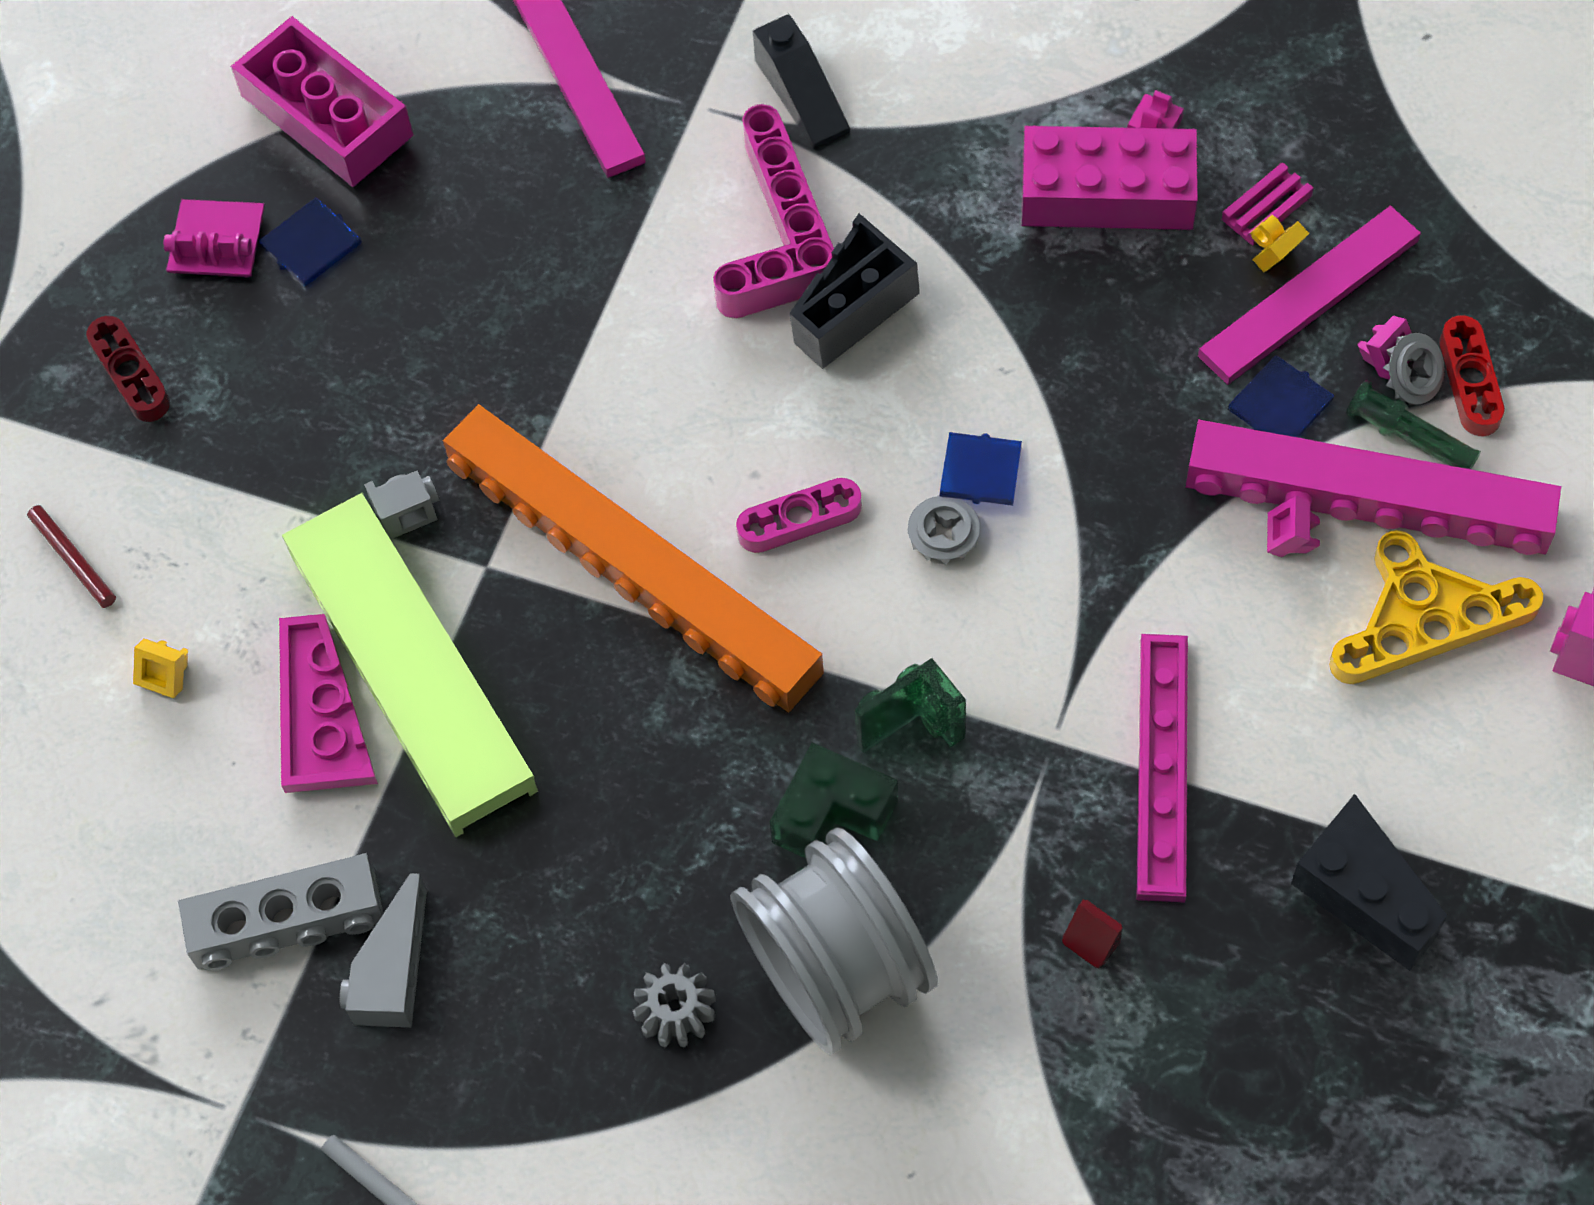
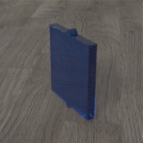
M317 197L259 240L260 245L277 260L279 269H286L304 287L362 243L360 237L344 223L342 215H335Z
M1275 355L1232 400L1227 410L1250 425L1253 430L1298 438L1332 402L1334 395L1310 379L1307 371L1300 372Z
M949 432L939 496L972 500L973 504L988 502L1013 506L1022 441L993 438L987 433L977 436Z

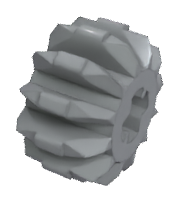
M664 963L661 966L662 977L658 979L655 975L646 972L644 981L648 988L635 989L634 998L640 1005L633 1010L636 1021L644 1022L642 1032L645 1037H652L658 1033L659 1044L665 1048L670 1043L672 1036H677L679 1045L685 1048L688 1045L687 1033L691 1032L695 1036L703 1038L705 1029L701 1022L714 1021L715 1012L709 1005L716 1001L714 990L705 988L707 980L703 973L696 974L690 978L689 965L684 963L679 968L677 974H672L670 966ZM678 999L681 1009L671 1011L668 1002Z

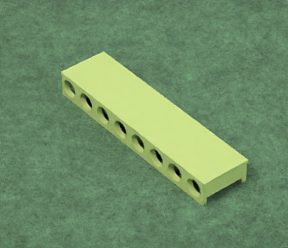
M360 493L282 534L291 558L455 837L464 833L462 828L528 792L529 796L537 793L534 775L364 495Z

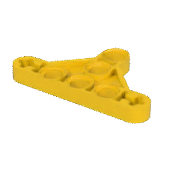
M1389 531L1380 538L1375 551V564L1385 585L1365 631L1345 637L1336 643L1330 657V671L1342 683L1356 684L1524 625L1537 616L1543 603L1542 589L1536 582L1524 577L1512 578L1495 585H1489L1428 562L1413 536L1403 531ZM1390 545L1401 546L1408 552L1409 558L1400 563L1392 562L1385 556L1384 549ZM1409 583H1419L1428 590L1429 596L1425 600L1415 601L1406 596L1403 588ZM1514 594H1517L1520 599L1528 598L1530 600L1526 608L1520 602L1510 604ZM1474 606L1482 607L1490 614L1491 621L1483 625L1474 624L1467 618L1466 610ZM1506 606L1505 611L1502 615L1500 607ZM1431 621L1440 622L1447 627L1449 636L1441 640L1432 639L1425 633L1423 626ZM1389 636L1399 637L1406 644L1407 650L1399 655L1389 654L1383 649L1381 641ZM1370 644L1372 654L1366 655ZM1345 653H1349L1353 659L1362 657L1358 668H1354L1350 662L1342 663Z

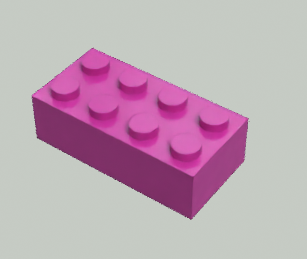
M293 16L288 18L231 65L241 97L352 187L414 136L406 105Z
M1025 126L1022 226L1193 230L1197 206V129Z

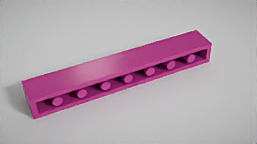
M1198 419L1185 487L1196 489L1199 493L1205 495L1223 494L1239 497L1245 502L1252 504L1266 502L1280 505L1296 495L1310 500V511L1330 514L1339 520L1349 521L1357 519L1376 523L1378 526L1386 529L1405 528L1421 531L1423 534L1435 538L1448 536L1467 540L1477 546L1496 545L1512 548L1516 552L1525 555L1537 553L1546 555L1556 531L1562 486Z

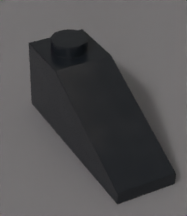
M784 15L752 30L755 62L812 148L815 149L850 133V126L808 40L791 15Z

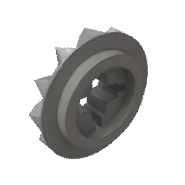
M1411 333L1397 337L1396 345L1387 349L1390 362L1383 368L1389 372L1390 379L1386 386L1395 390V399L1406 401L1409 405L1426 403L1438 393L1443 382L1444 360L1441 350L1432 338L1422 333ZM1407 361H1414L1413 369L1417 372L1418 376L1410 377L1411 369L1407 366Z
M936 496L921 502L913 510L908 521V534L913 550L917 549L921 552L927 561L933 558L941 560L946 565L951 559L958 557L964 560L967 552L976 547L980 534V522L974 509L965 501L952 496ZM935 520L945 528L953 526V541L949 538L947 539L942 534L934 536L936 534Z

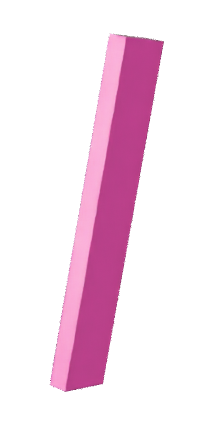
M513 0L607 178L646 163L642 148L562 0Z
M1389 206L1199 348L1198 357L1229 385L1419 242L1421 233L1392 206Z
M1141 634L1137 900L1185 902L1188 636Z

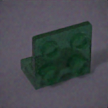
M930 658L920 666L918 664L910 665L898 675L895 683L883 691L879 689L871 691L858 703L855 709L857 746L864 753L921 715L922 722L930 734L935 738L941 735L951 748L965 738L966 699L933 658Z

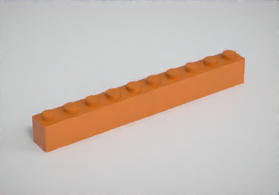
M478 404L443 440L448 456L446 462L456 475L462 479H466L469 476L479 484L481 491L491 501L497 504L502 501L512 508L514 515L521 523L529 528H532L534 525L546 533L548 541L559 551L566 553L569 550L580 558L581 565L591 575L597 578L603 575L614 583L615 590L630 603H634L637 600L648 609L650 616L660 626L667 629L672 626L683 634L684 641L699 654H704L706 651L718 660V665L729 677L734 680L742 678L752 685L755 694L769 706L773 707L777 704L789 713L824 674L823 655L821 652Z

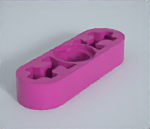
M836 478L747 508L739 515L736 522L738 541L744 549L760 553L855 520L861 512V490L850 479ZM842 494V497L848 500L849 505L841 507L838 502H834V497ZM819 500H821L822 508H825V515L822 516L819 514V505L817 503ZM801 506L811 511V518L802 524H795L786 517L787 513L794 507ZM775 515H779L781 530H777V523L774 522L773 517ZM758 523L760 528H764V534L756 536L754 531H750V525Z

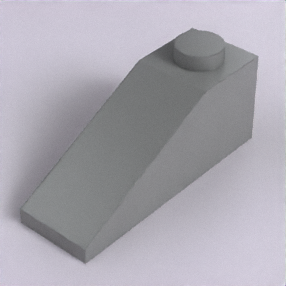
M409 874L352 961L349 980H342L340 1006L341 1009H345L353 1025L412 1027L427 890L420 874Z

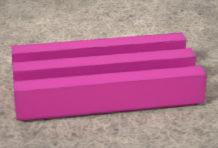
M1283 162L1223 211L1222 221L1252 246L1256 242L1250 233L1259 224L1251 230L1247 226L1271 209L1290 190L1294 194L1260 223L1264 222L1271 215L1282 222L1312 197L1314 188L1308 183L1305 185L1301 184V177L1296 173L1290 175L1288 173L1289 167ZM1280 182L1282 183L1270 194H1268L1264 199H1262L1258 204H1256L1252 209H1250L1246 214H1244L1240 219H1237L1251 206H1253L1257 201H1259L1263 196H1265L1269 191H1271L1275 186H1277Z

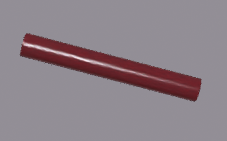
M41 505L32 507L27 513L29 520L102 608L111 606L116 600L115 594Z

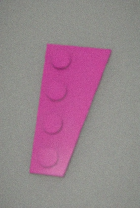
M325 614L279 618L282 789L285 793L378 784Z

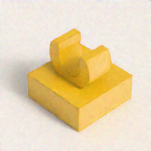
M1271 215L1250 233L1253 240L1264 248L1252 260L1265 272L1281 261L1309 233L1299 221L1284 231L1281 222Z
M143 638L134 647L133 684L174 699L183 690L184 670H186L188 665V649L182 648L179 651L168 647L166 641L161 640L156 643Z

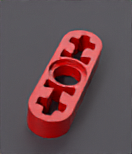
M1464 315L1452 317L1444 325L1440 338V348L1460 421L1464 429L1476 436H1488L1499 428L1505 407L1484 332L1480 323L1472 317ZM1455 333H1461L1464 339H1469L1466 354L1462 355V342L1460 338L1454 337ZM1464 368H1475L1483 374L1484 380L1475 384L1468 383L1462 379L1460 371ZM1482 396L1480 401L1481 407L1485 414H1490L1489 419H1483L1480 413H1474L1478 403L1477 397Z

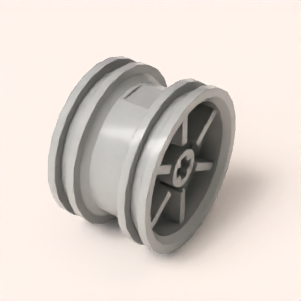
M837 827L826 835V845L817 840L807 845L805 854L808 866L779 884H776L767 875L761 874L752 880V892L740 887L730 895L739 924L765 973L803 1029L829 1055L842 1048L841 1036L849 1041H853L861 1036L863 1032L859 1016L889 996L899 1005L906 1007L917 1000V990L926 994L938 986V977L928 948L900 897L867 851L853 836L844 829Z

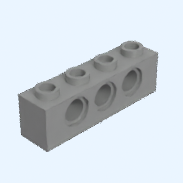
M367 853L178 900L187 954L197 969L204 968L206 970L223 969L231 965L233 960L248 956L253 958L270 957L277 954L280 948L296 944L300 946L317 945L324 942L327 936L343 932L347 934L365 933L371 930L384 914L375 870ZM330 897L340 898L338 905L333 909L320 910L321 904ZM293 909L292 915L287 920L278 923L273 922L274 916L279 911ZM239 920L246 921L244 928L240 932L226 934L227 928L232 923Z

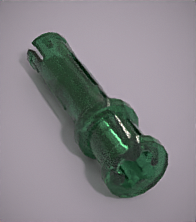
M1367 379L1361 384L1346 410V415L1350 417L1357 415L1378 427L1379 434L1389 437L1395 434L1447 465L1466 469L1473 468L1481 454L1480 450H1475L1442 429L1407 411L1408 405L1405 404V401L1400 398L1394 401L1373 389L1372 382Z

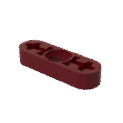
M102 316L94 320L87 329V340L133 415L144 422H152L162 418L170 407L168 394L123 322L114 316ZM110 333L115 338L118 349L112 352L107 341L103 339L105 334ZM126 361H136L139 363V368L134 374L130 376H120L117 374V370L122 363ZM143 385L150 397L154 399L148 405L142 400L137 390Z

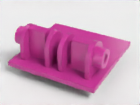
M181 199L175 231H173L172 235L166 234L164 237V250L170 252L166 269L167 273L251 277L265 208L264 203Z

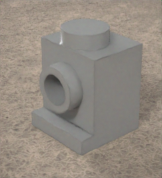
M414 471L407 475L394 476L379 487H375L373 481L364 484L375 514L390 540L437 520L432 503L439 501V497L429 476L421 479L418 471Z

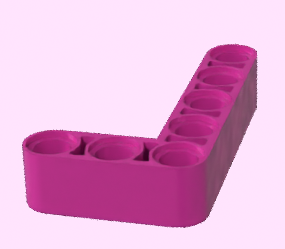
M766 104L754 105L744 113L745 149L784 246L728 262L715 271L713 281L717 309L721 314L729 318H741L799 300L816 274L823 272L832 259L831 252L834 250L780 114L774 107ZM819 264L821 266L812 267L811 265ZM776 276H777V277H781V278H779V279H769V278H771V277H776ZM731 289H740V290L735 291V292H730V291H729V290H731Z

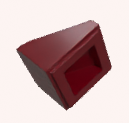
M1083 899L1063 935L1062 943L1095 968H1101L1120 945L1123 927L1122 924L1094 904Z

